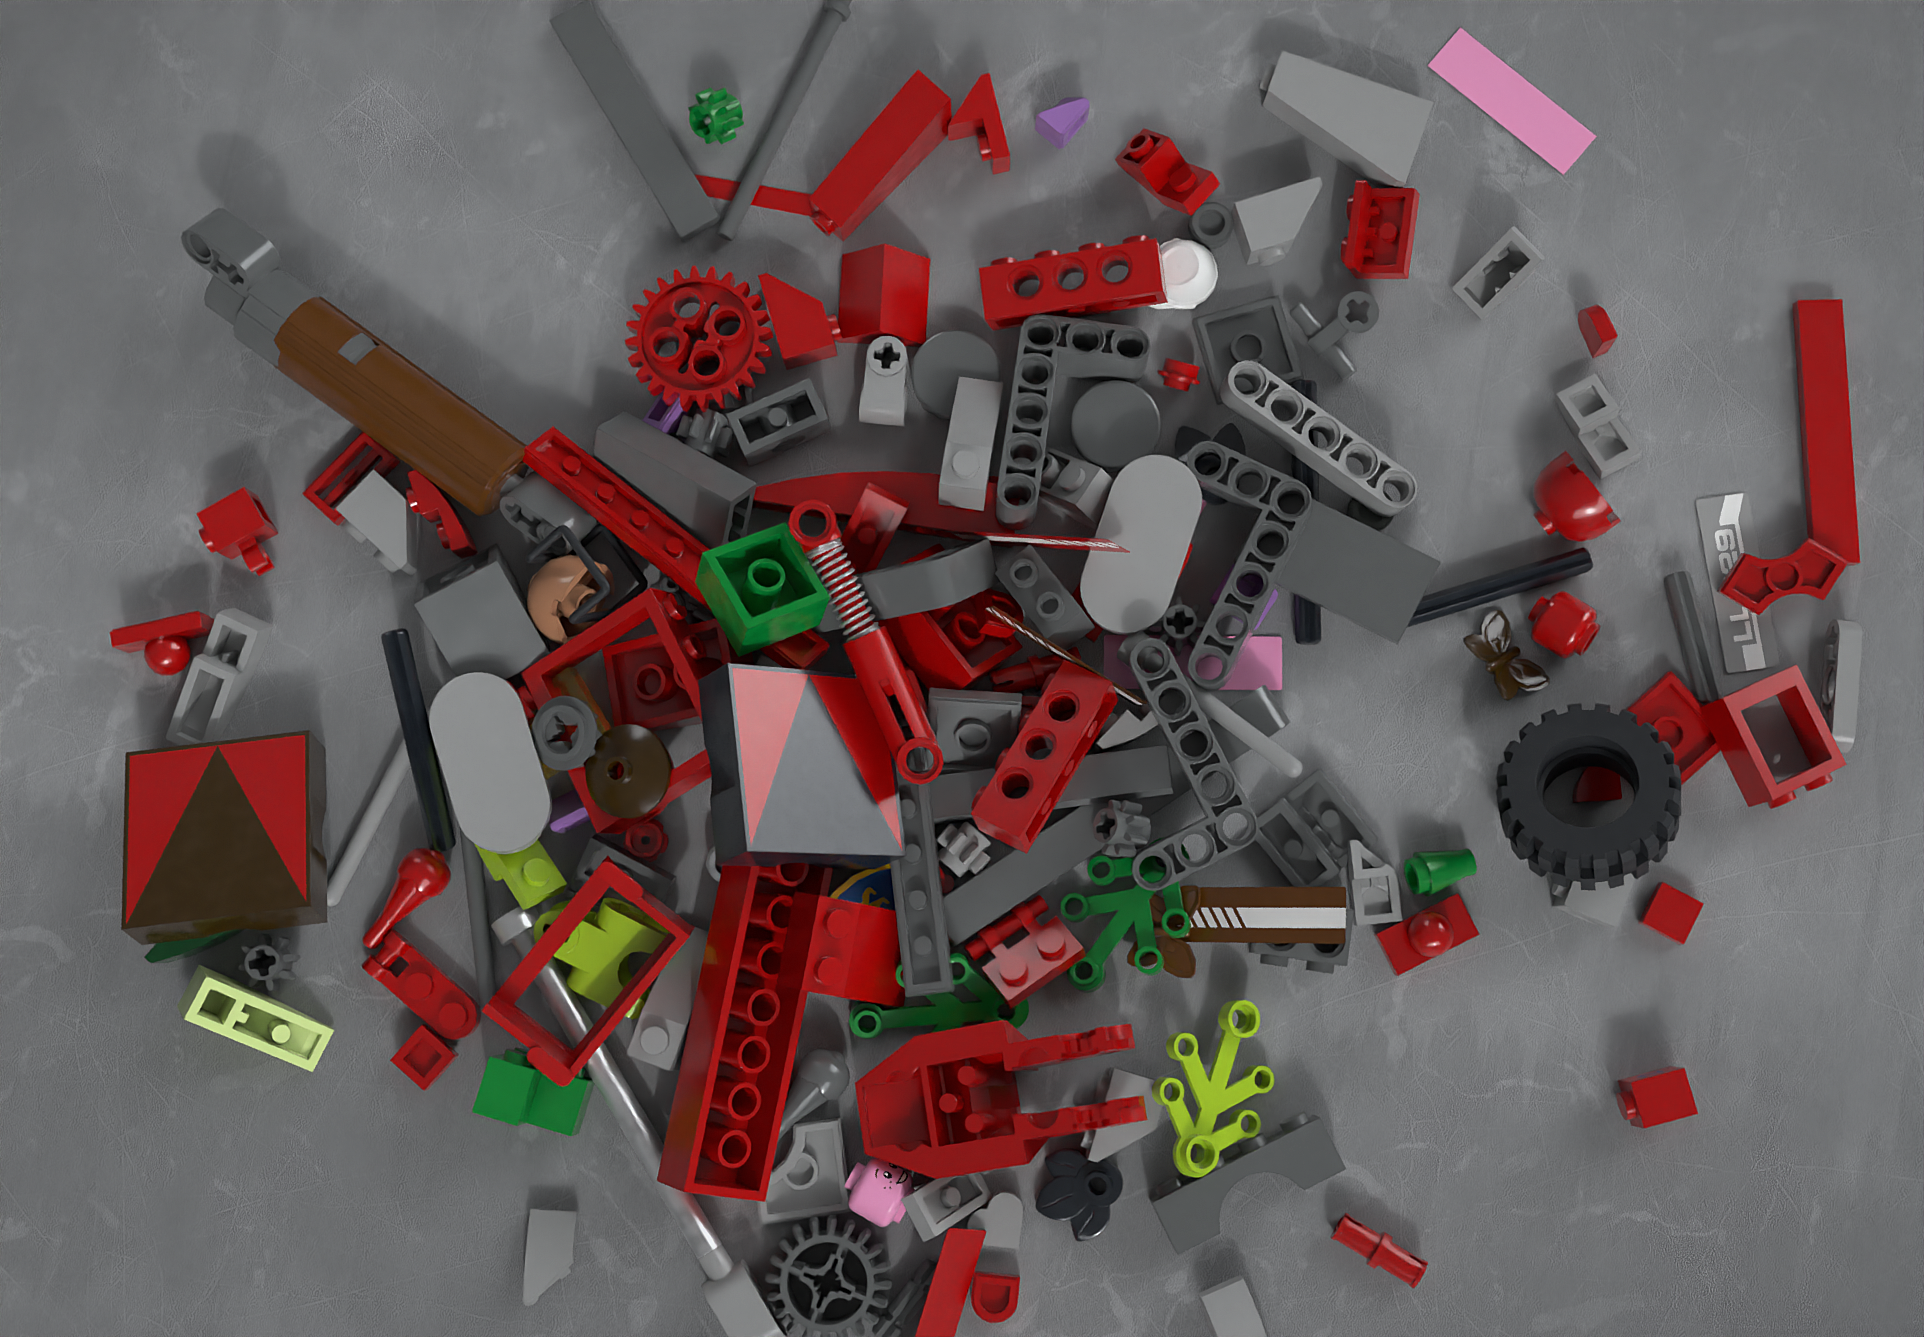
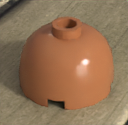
M559 556L547 562L531 578L527 589L528 613L535 627L543 636L557 644L564 645L599 622L572 624L569 622V616L600 590L601 587L579 556ZM593 560L610 584L609 594L614 595L615 585L612 572L605 564ZM606 597L587 613L609 610L608 608L602 609Z

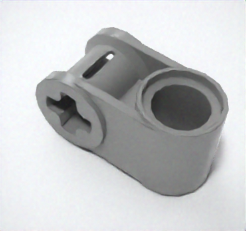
M881 336L875 339L868 348L864 383H862L860 395L859 422L905 426L909 362L905 346L895 337ZM886 352L894 353L896 360L891 363L890 369L882 368L880 361L885 359Z

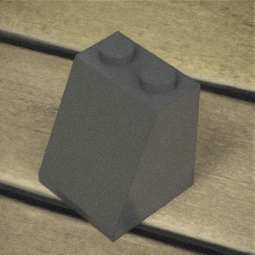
M497 543L416 585L414 605L456 677L467 673L482 672L505 680L519 672H523L551 653L550 644L547 638L535 627L528 613L527 600Z

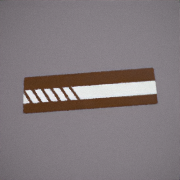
M991 606L984 609L1062 660L1065 659L1108 679L997 607ZM1113 682L1117 695L1133 705L1147 704Z
M1199 887L1201 889L1200 905L1192 919H1190V936L1179 938L1184 942L1343 944L1346 940V888Z

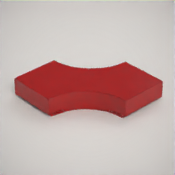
M1805 538L1795 550L1775 559H1761L1741 553L1716 592L1751 613L1760 615L1772 602L1787 595L1805 594L1819 600H1824L1849 561L1811 538Z

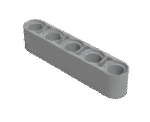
M1248 360L1238 362L1231 368L1220 387V396L1223 403L1229 409L1373 513L1381 517H1391L1397 515L1415 499L1417 483L1409 471L1259 363ZM1245 378L1249 380L1254 388V393L1249 395L1239 392L1235 387L1234 379ZM1280 404L1286 407L1290 413V420L1280 421L1276 419L1271 411V405ZM1318 431L1322 433L1326 438L1327 447L1318 448L1314 446L1309 440L1308 432ZM1346 457H1354L1362 463L1363 475H1355L1347 469L1345 464ZM1384 483L1394 485L1400 493L1399 502L1390 501L1385 497L1383 493Z

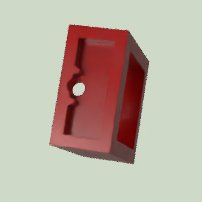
M1797 664L1700 707L1748 807L1767 802L1770 809L1784 805L1797 798L1793 790L1804 786L1806 791H1811L1833 781L1831 772L1847 765ZM1774 695L1777 696L1811 764V767L1777 783L1741 713L1742 710Z

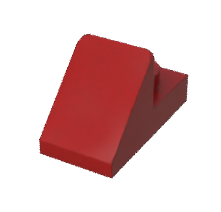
M990 73L980 75L948 125V140L954 141L976 136L981 161L989 160L992 174L995 175L1010 171V152Z

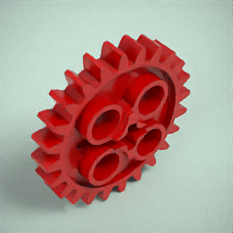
M696 265L691 267L690 277L685 279L678 269H675L673 271L674 283L669 285L664 279L659 277L657 278V283L660 291L657 294L647 289L642 291L648 301L647 306L633 304L632 308L640 320L626 322L629 331L637 335L625 339L627 348L637 351L628 357V361L633 368L641 367L635 375L641 384L650 381L647 389L653 397L664 390L663 401L667 406L670 407L679 397L680 406L686 412L690 409L693 401L698 402L703 413L707 412L709 400L715 399L718 406L723 409L725 408L724 395L730 393L735 399L740 401L742 397L738 387L744 384L754 389L756 385L750 374L752 372L765 374L766 372L764 364L758 358L772 356L770 347L761 343L773 338L771 328L762 326L770 321L767 310H758L762 305L758 294L748 297L750 287L746 281H743L734 288L735 278L730 271L720 281L714 266L709 268L706 277H701ZM688 303L700 305L695 315L686 318L679 316L680 310L684 305ZM719 305V308L710 316L712 306ZM735 321L740 323V327L735 334L731 336L719 334L721 326L726 322ZM705 332L707 340H697L693 345L692 337L701 338ZM668 342L680 344L674 355L670 357L659 356L660 348ZM715 360L720 363L718 370L714 374L709 376L698 374L700 366L706 361ZM688 362L689 367L687 371L683 374L679 373V370Z

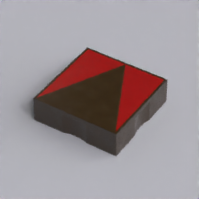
M310 730L126 752L121 930L141 945L205 938L234 929H256L262 931L327 923V859L322 842V826L326 812V749Z

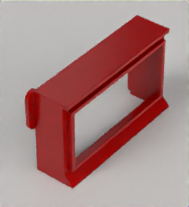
M607 856L481 1011L530 1049L527 1053V1060L530 1064L557 1085L567 1086L686 942L695 926L687 923L615 865L610 857ZM611 886L667 929L669 933L574 1050H572L517 1007L515 1002Z

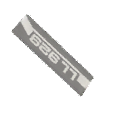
M1747 493L1697 499L1695 504L1727 673L1777 667L1780 665L1769 606L1762 614L1755 615L1716 592L1741 553L1760 558L1749 496Z

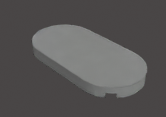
M1164 455L1140 457L1126 465L1117 475L1112 485L1095 538L1108 539L1130 551V553L1090 550L1080 582V593L1085 609L1096 624L1110 632L1132 634L1145 630L1162 618L1170 604L1202 507L1201 489L1195 475L1186 465L1172 457Z
M474 672L458 676L444 685L437 693L429 714L431 734L458 824L465 836L482 849L498 854L519 852L537 841L547 822H549L552 812L550 791L522 701L505 680L495 675Z

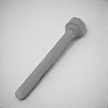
M1143 631L1129 634L1121 644L1117 652V658L1129 666V655L1134 646L1141 640L1151 637ZM1147 647L1139 651L1137 662L1141 670L1148 669L1150 672L1155 673L1161 669L1163 658L1157 654L1158 650ZM1183 674L1200 709L1287 776L1297 777L1301 774L1302 764L1299 760Z
M425 707L429 721L430 709ZM404 738L327 884V906H335L340 902L410 767Z

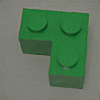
M515 1047V1050L506 1049L505 1054L489 1056L472 1113L515 1126L528 1123L567 1136L579 1134L595 1084L592 1078L584 1076L586 1068L583 1067L569 1085L559 1086L529 1063L527 1060L529 1050Z

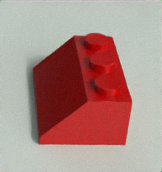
M938 543L901 564L922 560L945 549ZM975 595L945 607L874 621L878 622L880 627L886 626L900 656L905 659L928 691L930 688L970 690L989 675V671L996 670L1023 648L1014 635L1001 638L978 632Z

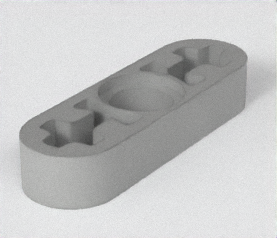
M1833 619L1825 635L1820 712L1840 752L1847 753L1853 746L1856 734L1862 627L1859 622Z

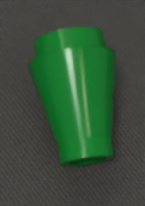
M1469 848L1450 851L1414 852L1412 858L1405 859L1403 870L1406 883L1413 894L1423 893L1425 896H1430L1467 876L1475 875L1477 866L1473 853Z

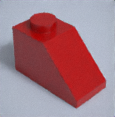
M768 273L758 275L786 370L838 356L835 341L842 340V335L835 313L826 316L822 301Z

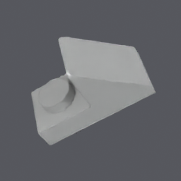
M979 1172L940 1179L930 1178L915 1186L914 1189L916 1190L902 1198L901 1201L920 1237L925 1242L991 1200L993 1196Z

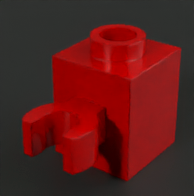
M242 487L196 513L203 525V528L198 530L199 535L210 552L214 553L217 551L230 560L242 555L249 570L252 573L256 571L258 576L275 568L272 559L261 543L279 533L258 495L246 487Z

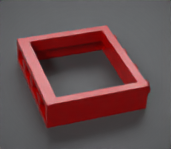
M649 588L521 672L538 710L553 698L559 696L573 697L562 676L564 673L648 618H651L702 721L698 680L711 673V670L704 658L707 656L704 644L697 635L691 632L685 620L687 616L685 606L678 605L672 592ZM564 724L565 733L555 742L566 741L572 743L571 735L578 726ZM705 749L671 770L668 790L662 801L652 811L637 818H618L603 811L592 799L586 783L585 771L587 760L584 762V767L568 770L596 832L605 834L622 833L711 777L710 761Z

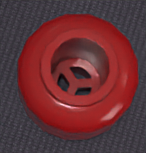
M1565 591L1557 592L1549 600L1543 596L1540 597L1528 616V620L1534 623L1531 629L1532 639L1563 659L1570 658L1575 653L1582 656L1594 641L1601 627L1596 623L1597 614L1595 609Z

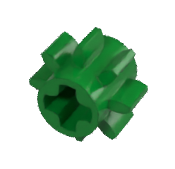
M710 87L696 93L695 96L698 103L688 107L690 111L689 122L694 133L704 138L706 144L718 140L722 145L737 138L734 129L744 125L742 121L743 110L738 99L731 94H727V88L725 87L717 91H713Z

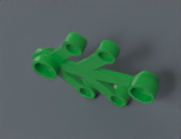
M1165 837L1156 839V840H1154L1153 842H1151L1149 845H1151V844H1153V843H1155V842H1157V841H1159V840H1161V839H1163V838H1165ZM1181 844L1182 855L1187 860H1190L1187 849ZM1106 856L1094 857L1088 864V875L1094 883L1101 886L1112 883L1116 877L1132 876L1130 868L1133 858L1127 857L1111 860ZM1148 856L1139 865V873L1144 874L1142 879L1146 881H1157L1165 872V867L1158 865V856ZM1101 863H1106L1110 866V872L1105 878H1097L1094 875L1096 866ZM1177 881L1162 889L1166 912L1162 917V927L1172 938L1184 937L1191 928L1190 918L1183 907L1180 883ZM1137 884L1134 889L1089 897H1084L1078 893H1070L1062 899L1060 905L1061 912L1067 920L1074 923L1082 922L1088 916L1117 911L1089 952L1085 954L1086 957L1067 969V977L1072 986L1081 992L1091 993L1103 985L1106 978L1103 964L1133 923L1138 951L1134 958L1137 969L1147 976H1154L1162 970L1164 958L1157 949L1150 907V899L1156 891L1146 890ZM1074 900L1081 901L1083 903L1081 913L1075 916L1069 915L1067 911L1068 905ZM1176 915L1182 916L1185 920L1183 928L1179 931L1170 930L1168 927L1170 918ZM1147 953H1154L1158 958L1156 966L1151 969H1145L1141 965V959ZM1082 964H1090L1093 968L1091 977L1086 980H1081L1077 976V970Z
M952 953L950 954L951 963L959 962L965 967L962 974L952 975L953 984L958 985L962 983L980 1000L962 1002L951 992L924 995L934 1003L932 1005L886 1009L879 1003L858 1000L850 1010L849 1025L852 1032L863 1039L875 1038L886 1028L936 1024L929 1032L934 1033L959 1028L966 1021L982 1020L980 1024L1007 1020L1017 1029L1024 1024L1028 1017L1029 1003L1026 998L1015 1006V1010L1011 1015L1003 1016L999 1014L997 1009L1001 1004L1005 1003L1004 1000L984 977L970 967L969 961L964 955ZM900 960L896 966V980L904 987V979L901 975L902 961ZM864 1015H870L875 1018L876 1024L873 1027L865 1028L860 1025L859 1019Z

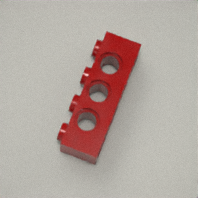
M1146 235L1130 236L1123 239L1122 244L1106 247L1103 243H1088L1079 246L1076 252L1064 254L1057 250L1041 251L1034 255V259L1017 261V259L1011 257L999 258L991 261L990 266L979 268L984 318L992 331L1020 327L1028 317L1036 314L1076 318L1168 303L1162 252L1157 238L1149 239ZM1122 265L1128 268V273L1122 280L1111 282L1106 279L1108 271L1114 266ZM1081 273L1084 275L1083 281L1078 287L1074 289L1062 287L1064 279L1069 274ZM1028 280L1039 281L1038 290L1033 295L1027 297L1019 295V289L1024 282Z
M1065 659L1058 671L1051 672L1046 678L1041 691V699L1034 710L1029 709L1024 714L1018 729L1019 735L1011 748L1006 747L1001 752L995 765L996 773L988 786H982L978 790L972 802L971 815L980 831L1026 854L1118 702L1112 681ZM1063 711L1075 712L1066 721L1055 720L1056 716ZM1047 748L1052 750L1049 756L1044 759H1032L1033 754L1040 749ZM1017 787L1029 788L1027 793L1021 798H1008L1011 791Z

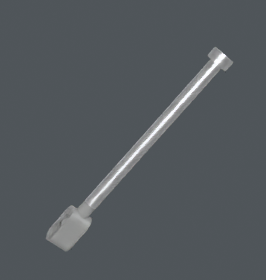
M519 906L496 920L491 927L501 944L505 946L512 943L523 960L536 944L533 931L540 915L534 906L525 910ZM552 957L534 981L573 1048H575L592 1028L593 1024L575 993L567 985L565 976ZM603 1042L584 1066L706 1272L709 1280L701 1284V1287L728 1337H788L782 1320L774 1317L773 1312L775 1308L770 1301H767L766 1293L755 1274L744 1259L735 1264L732 1262L694 1195L657 1181L664 1144Z

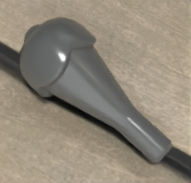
M818 1048L810 1051L801 1059L798 1066V1074L786 1097L778 1141L797 1121L827 1100H835L845 1091L849 1084L850 1072L841 1053Z

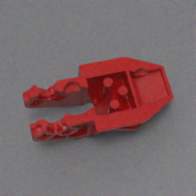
M999 1020L914 1036L855 1082L864 1153L923 1175L940 1179L1029 1164L1049 1138L1147 1121L1144 1096L1107 1100V1102L1066 1107L1040 1113H1021L1015 1072L1039 1071L1038 1068L1135 1049L1132 1025L1102 1026L1087 1032L1052 1035L1028 1040L1007 1020Z

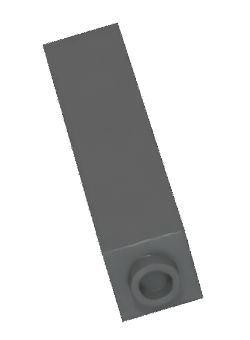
M625 411L608 422L602 423L597 428L593 436V458L711 550L746 537L757 485L756 482Z

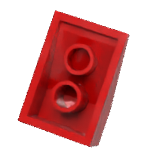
M716 618L688 625L691 632L700 638L706 648L707 656L704 658L711 672L727 663L754 665L752 652L738 657ZM658 633L602 648L614 727L631 724L645 727L654 732L702 724Z
M795 892L777 985L835 997L904 1007L905 988L896 980V966L901 960L896 911L821 895Z

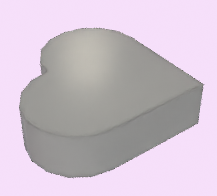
M1009 1191L998 1192L989 1200L987 1207H980L972 1212L967 1222V1228L986 1231L983 1245L1019 1250L1023 1205L1019 1197Z

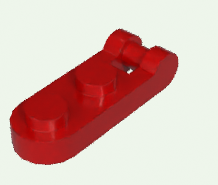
M392 929L383 939L385 945L375 956L370 954L361 964L362 968L370 976L381 982L432 1029L446 1039L457 1040L468 1037L479 1026L481 1011L475 999L397 931ZM400 956L409 965L400 975H397L389 967Z

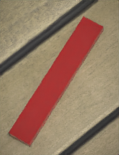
M1797 300L1792 305L1808 538L1848 560L1849 562L1846 566L1856 565L1860 563L1843 300Z

